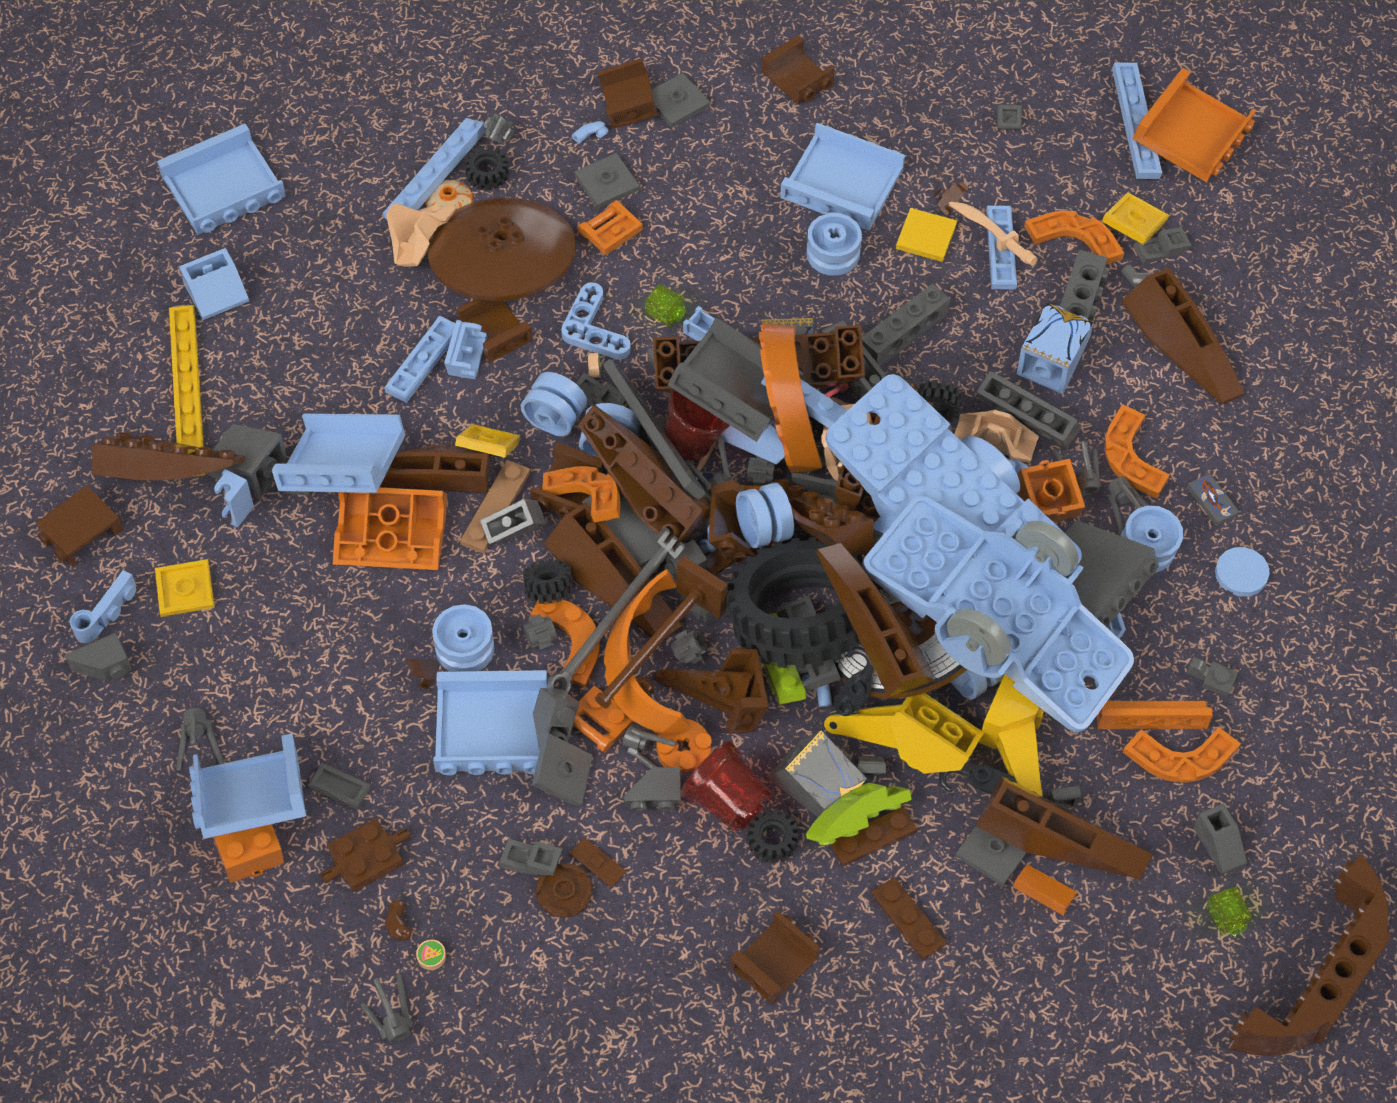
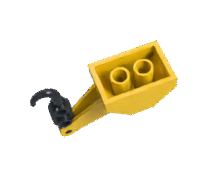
M855 647L847 653L848 658L859 654L866 659L867 663L864 669L853 674L848 679L835 699L834 707L836 711H832L824 722L826 730L832 734L896 748L901 759L906 761L910 767L919 770L923 774L961 770L984 732L926 693L907 697L902 705L859 709L872 690L875 670L864 648Z
M1004 674L984 720L982 728L984 734L979 743L993 749L998 748L1009 775L986 765L964 764L961 770L939 773L940 785L948 792H952L953 788L948 785L946 778L950 773H957L962 775L974 788L990 795L1000 777L1003 776L1042 796L1035 729H1039L1045 711L1012 687L1015 681L1006 674Z

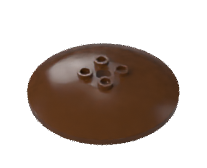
M503 197L476 201L455 210L448 222L438 226L430 237L427 255L430 268L436 278L452 291L479 300L508 301L537 294L558 282L570 269L575 257L576 246L571 226L558 212L532 200Z

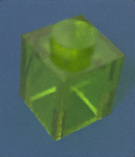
M658 284L645 300V314L671 327L675 321L679 322L685 314L684 297Z
M1237 887L1211 895L1206 904L1221 936L1228 933L1231 936H1236L1247 929L1252 915Z

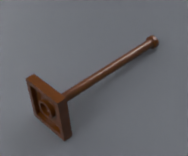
M683 556L677 563V592L686 598L605 691L596 695V702L601 707L607 709L611 705V699L694 604L721 619L726 613L728 584Z

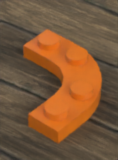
M1055 211L1025 221L1024 227L1035 245L1057 237L1069 236L1085 242L1093 254L1108 257L1106 265L1123 259L1124 252L1111 231L1094 217L1089 219L1077 215L1075 211Z
M1122 404L1106 434L1104 444L1106 459L1118 477H1125L1135 489L1157 499L1170 474L1138 458L1133 450L1132 440L1142 425L1145 415Z
M588 466L570 467L543 473L542 490L556 496L571 492L589 494L592 497L591 516L594 523L620 518V494L615 481L609 474L605 475L600 473L597 468Z
M555 599L552 600L553 603L548 604V601L540 604L539 600H537L531 617L539 614L541 617H550L553 625L565 631L571 639V653L564 666L565 668L596 629V626L584 610L563 599L557 602ZM600 643L596 645L574 673L570 683L586 688L598 661Z
M1218 727L1200 747L1194 751L1182 753L1162 746L1141 729L1124 747L1123 753L1156 777L1172 782L1187 783L1200 781L1216 773L1239 749L1241 743Z

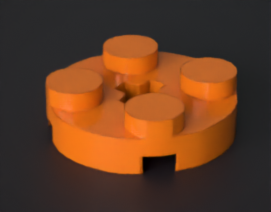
M689 719L687 721L690 723V730L667 735L658 734L660 737L675 741V746L656 742L659 762L664 767H680V773L693 772L700 769L707 762L711 752L710 735L703 726ZM686 741L691 749L689 751L684 749L680 752L677 742Z

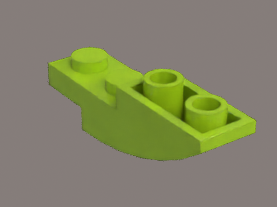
M777 613L770 614L772 616L778 617ZM771 662L769 665L763 663L772 694L776 695L779 705L806 699L805 689L795 665H787V668H780L776 662Z
M873 783L857 787L836 800L816 819L806 833L807 839L818 841L820 845H828L836 842L838 837L857 835L858 830L869 827L867 818L878 816L879 811L885 809H898L901 807V803L910 801V789L898 786L886 788V786Z

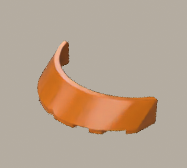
M770 323L761 324L762 331L759 332V340L762 347L760 354L770 407L775 418L778 438L783 445L787 466L792 474L793 472L803 473L821 469L822 462L812 432L800 379L795 343L796 326Z
M668 569L652 579L631 600L615 621L607 640L604 655V664L606 666L605 678L608 686L631 661L629 626L632 619L646 613L650 609L655 594L677 587V582ZM634 675L613 697L616 704L632 721L651 729L655 733L667 735L690 730V723L681 712L666 708L654 701L640 687Z

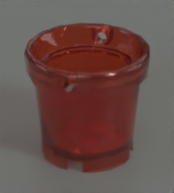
M673 389L671 391L668 403L669 413L664 426V432L681 455L686 456L685 460L701 459L708 454L718 436L725 433L730 425Z
M727 741L716 748L695 769L682 787L681 795L693 804L699 803L727 825L735 834H738L739 827L743 830L750 824L752 818L755 819L757 813L762 812L764 807L760 803L765 798L770 802L774 793L763 784L740 758L741 753L731 741Z

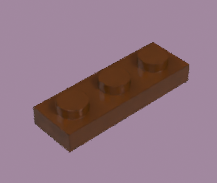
M903 806L869 822V827L858 830L857 835L836 838V842L830 844L840 864L844 867L917 833V828Z
M895 877L871 892V896L922 961L946 946V941Z

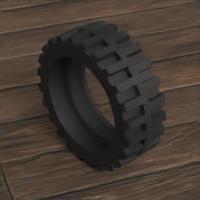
M809 537V541H799V538H792L790 543L782 544L779 541L773 543L774 547L766 550L763 547L757 550V556L754 558L748 556L744 560L743 568L738 566L735 569V578H731L728 584L729 591H727L734 634L738 638V643L741 647L757 649L762 663L769 665L771 662H776L780 668H787V665H796V669H805L807 664H815V667L824 665L823 661L830 659L833 662L841 659V654L855 648L858 642L861 643L841 602L821 614L796 619L780 618L760 610L769 599L793 588L819 586L835 590L816 553L818 549L829 545L818 541L815 537ZM854 555L853 558L862 568V555Z

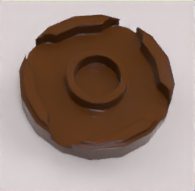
M557 864L554 875H541L537 880L536 896L538 903L545 912L553 917L569 918L576 916L584 911L591 902L593 892L591 880L585 870L575 864Z

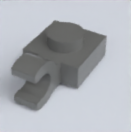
M1193 657L1186 674L1204 680L1202 688L1228 697L1238 672L1214 661L1208 667L1204 661Z

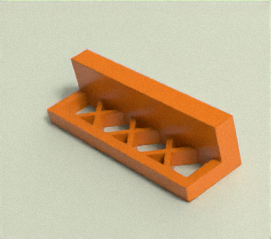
M1107 701L1097 714L1098 729H1207L1213 714L1212 708L1206 707V701Z

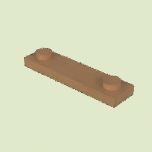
M509 460L505 462L460 540L462 546L483 554L486 552L489 543L480 520L514 503L531 473L529 468Z

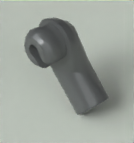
M1131 264L1126 265L1121 271L1134 288L1148 275L1152 274L1149 272L1138 273Z

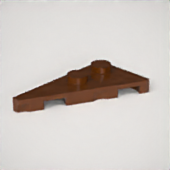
M660 669L655 676V680L731 715L739 699L748 698L754 674L751 672Z

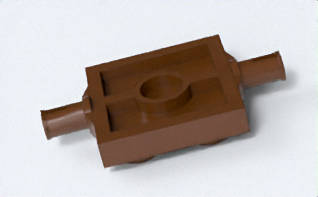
M375 818L327 844L335 866L320 873V876L325 884L341 876V878L348 882L353 892L404 865L401 856L397 852L396 845L410 839V834L404 828L390 835L383 829L378 819Z

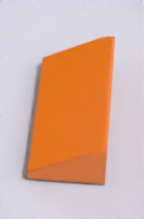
M1028 864L1018 875L1013 886L1015 889L1061 915L1065 914L1077 894L1073 889Z

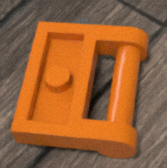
M615 200L609 204V208L587 223L582 222L579 224L577 229L580 234L592 242L604 255H607L641 232L643 224L620 202ZM614 215H616L615 218H613L612 220H610L609 222H607L606 224H604L603 226H601V227L598 228L597 230H594L595 228H597L598 226H600L601 224H603L604 222H606L608 219H610L611 217H613Z
M593 686L579 701L573 726L598 745L597 748L606 753L635 721H632L613 699H611V705L607 709L601 707L596 702L595 697L598 693L603 692L596 686ZM584 713L608 731L609 734L604 736L579 716Z

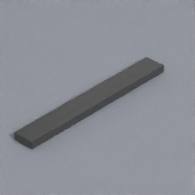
M609 359L603 364L605 370L684 489L696 499H700L706 494L626 373Z

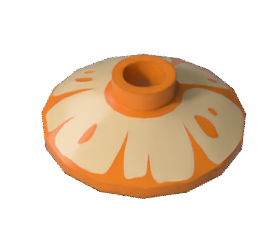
M443 180L425 201L427 207L433 205L446 207L453 204L457 210L472 203V192L463 182Z

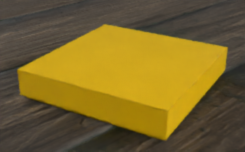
M1127 192L1104 215L1102 222L1144 245L1164 225L1169 215Z
M910 208L897 241L896 249L943 262L955 231L957 220Z
M471 424L456 437L455 446L506 457L518 446L520 436Z
M208 559L155 568L161 617L215 608Z

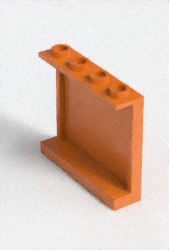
M1182 68L1141 120L1133 140L1201 180L1208 182L1212 175L1217 176L1224 165L1222 161L1228 162L1235 150L1233 147H1239L1245 137L1243 133H1249L1256 121L1253 120L1256 109L1253 108L1247 117L1187 83L1191 72Z

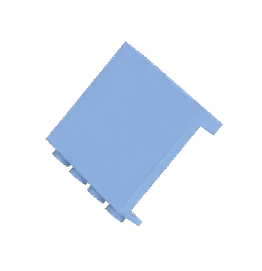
M816 123L815 135L790 178L785 177L781 183L780 198L822 214L840 213L849 216L858 223L860 228L869 231L903 171L905 155L873 142L857 138L851 134L835 130L832 127Z
M246 124L157 161L162 178L197 235L203 232H211L215 227L223 223H231L239 216L246 213H254L260 207L269 203H277L282 197L286 196L282 180L278 181L251 140L250 131Z
M303 414L302 417L306 430L287 464H275L272 469L278 491L377 493L405 437L400 415Z
M547 670L437 672L438 702L436 755L434 757L435 771L443 775H454L457 771H468L473 775H480L485 771H496L503 775L510 774L512 771H524L527 774H535L540 750L533 710L540 688H547Z
M293 734L281 736L283 751L201 768L198 755H193L194 766L189 767L192 780L190 785L193 795L191 800L194 810L192 815L195 828H201L204 839L306 816L299 761Z

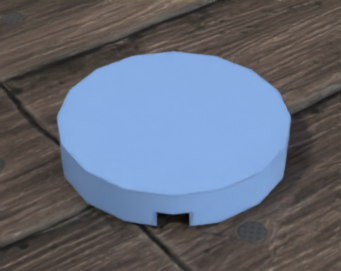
M1235 547L1225 551L1219 557L1215 568L1216 579L1221 587L1226 591L1233 592L1237 596H1252L1259 593L1266 585L1270 574L1269 566L1264 557L1246 547Z

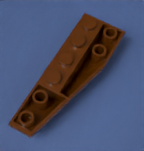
M1169 267L1148 275L1122 299L1121 303L1145 337L1221 405L1244 396L1241 384L1219 341L1192 298Z
M592 405L578 426L631 508L657 535L666 527L670 534L665 541L671 535H675L678 539L672 548L680 541L683 543L699 530L710 517L711 501L705 495L700 499H696L684 489L666 460L658 452L602 409Z
M128 432L116 433V437H103L102 441L92 444V475L133 480L188 478L211 473L245 461L244 455L235 454L233 450L217 451L208 447H196L164 440H155L153 435H140L139 438L132 437V433Z
M450 444L398 450L380 487L487 493L492 454Z
M787 479L774 480V483H778L788 497L794 523L805 532L829 546L841 543L852 556L870 552L874 547L873 519L864 516L862 512L848 509L846 505L834 503L830 498H823L817 492L805 490L803 486L794 485Z
M587 502L566 514L544 543L551 554L557 560H561V564L565 562L570 566L571 576L576 583L611 608L642 570L636 560L603 521L594 523L591 516V507ZM650 579L646 581L639 592L651 581ZM658 592L653 597L650 609L646 613L636 616L631 622L653 636L673 612ZM680 622L673 628V630L666 636V638H668L669 636H671L672 634H674L682 628Z
M841 543L818 549L816 553L887 696L889 697L933 683L936 679L911 630L876 588L853 556Z
M1003 776L1000 777L975 824L976 827L1024 852L1136 879L1141 878L1153 855L1145 849Z

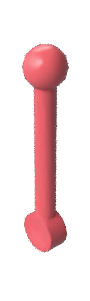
M848 383L840 384L824 395L831 397L839 391H846L849 387Z

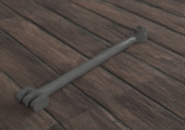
M666 527L653 540V543L659 549L564 670L548 678L547 688L554 689V681L558 680L559 687L557 689L569 692L571 687L570 681L574 673L664 558L668 556L670 559H676L684 549L685 545L681 541L672 548L678 539L675 535H671L665 541L670 534Z

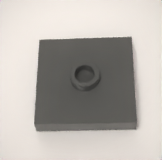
M683 73L652 89L657 112L671 128L710 107V101Z
M617 153L574 171L575 178L597 209L640 190V185Z
M550 733L543 735L532 786L571 805H582L593 755Z
M975 826L956 852V857L1003 887L1027 852Z

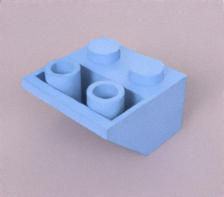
M226 248L179 266L183 283L203 320L249 302L238 271Z

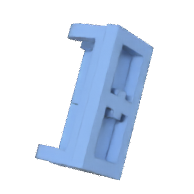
M456 320L444 362L448 375L476 379L484 351L483 343L486 342L488 337L487 333L480 332L481 325Z
M224 469L222 472L223 476L215 485V493H220L224 487L226 494L224 500L227 502V505L222 511V517L225 518L230 511L233 519L231 524L238 528L252 510L254 504L247 480Z

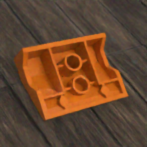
M379 488L377 493L338 492L340 506L338 526L334 537L333 565L439 570L446 522L447 493L434 490Z

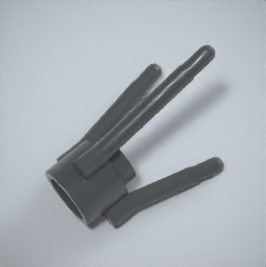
M718 435L717 438L723 471L715 474L711 478V482H708L690 461H686L687 466L704 485L707 493H711V485L732 480L722 435Z
M1082 441L1081 446L1085 470L1078 473L1077 482L1081 495L1084 496L1098 493L1101 483L1099 479L1098 449L1095 448L1093 450V470H1091L1087 445L1085 441ZM1053 449L1057 460H1064L1059 451Z
M1125 477L1114 479L1108 486L1111 492L1108 500L1112 505L1120 536L1124 527L1117 503L1127 504L1131 502L1136 509L1141 508V506H1149Z
M199 708L186 710L183 714L184 723L181 724V739L176 769L178 771L182 769L187 735L190 736V743L194 745L196 737L203 735L204 731L207 732L218 764H224L212 730V722L206 719L205 711Z
M631 725L623 738V745L629 747L627 753L639 759L650 769L657 767L639 751H646L651 740L670 746H675L676 742Z
M397 974L396 978L402 1016L399 1013H393L378 978L374 979V984L387 1013V1017L383 1019L384 1025H382L365 1003L361 1005L363 1011L380 1032L382 1039H388L390 1044L411 1035L409 1029L413 1028L409 1018L401 974Z

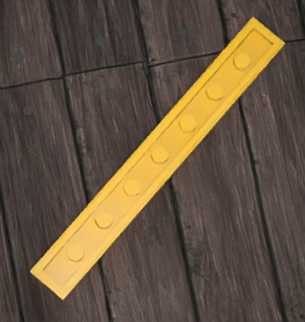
M194 305L169 308L176 442L204 447Z

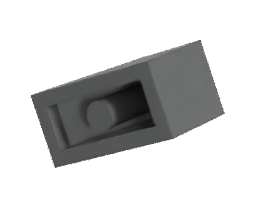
M523 499L480 520L489 545L519 537L546 525L538 501Z
M116 633L65 654L71 671L106 681L120 679L128 671L132 670Z

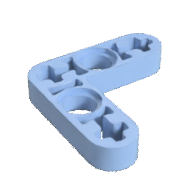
M597 283L585 284L581 288L562 325L563 340L568 344L596 353L599 352V354L614 359L628 357L631 351V344L627 337L591 325L603 301V289ZM596 292V295H593L590 303H588V294ZM580 310H585L589 315L580 318L576 313ZM573 329L577 330V333L569 335V332H572ZM592 337L603 339L600 344H592L589 340ZM620 344L623 345V348L615 350V347H618Z

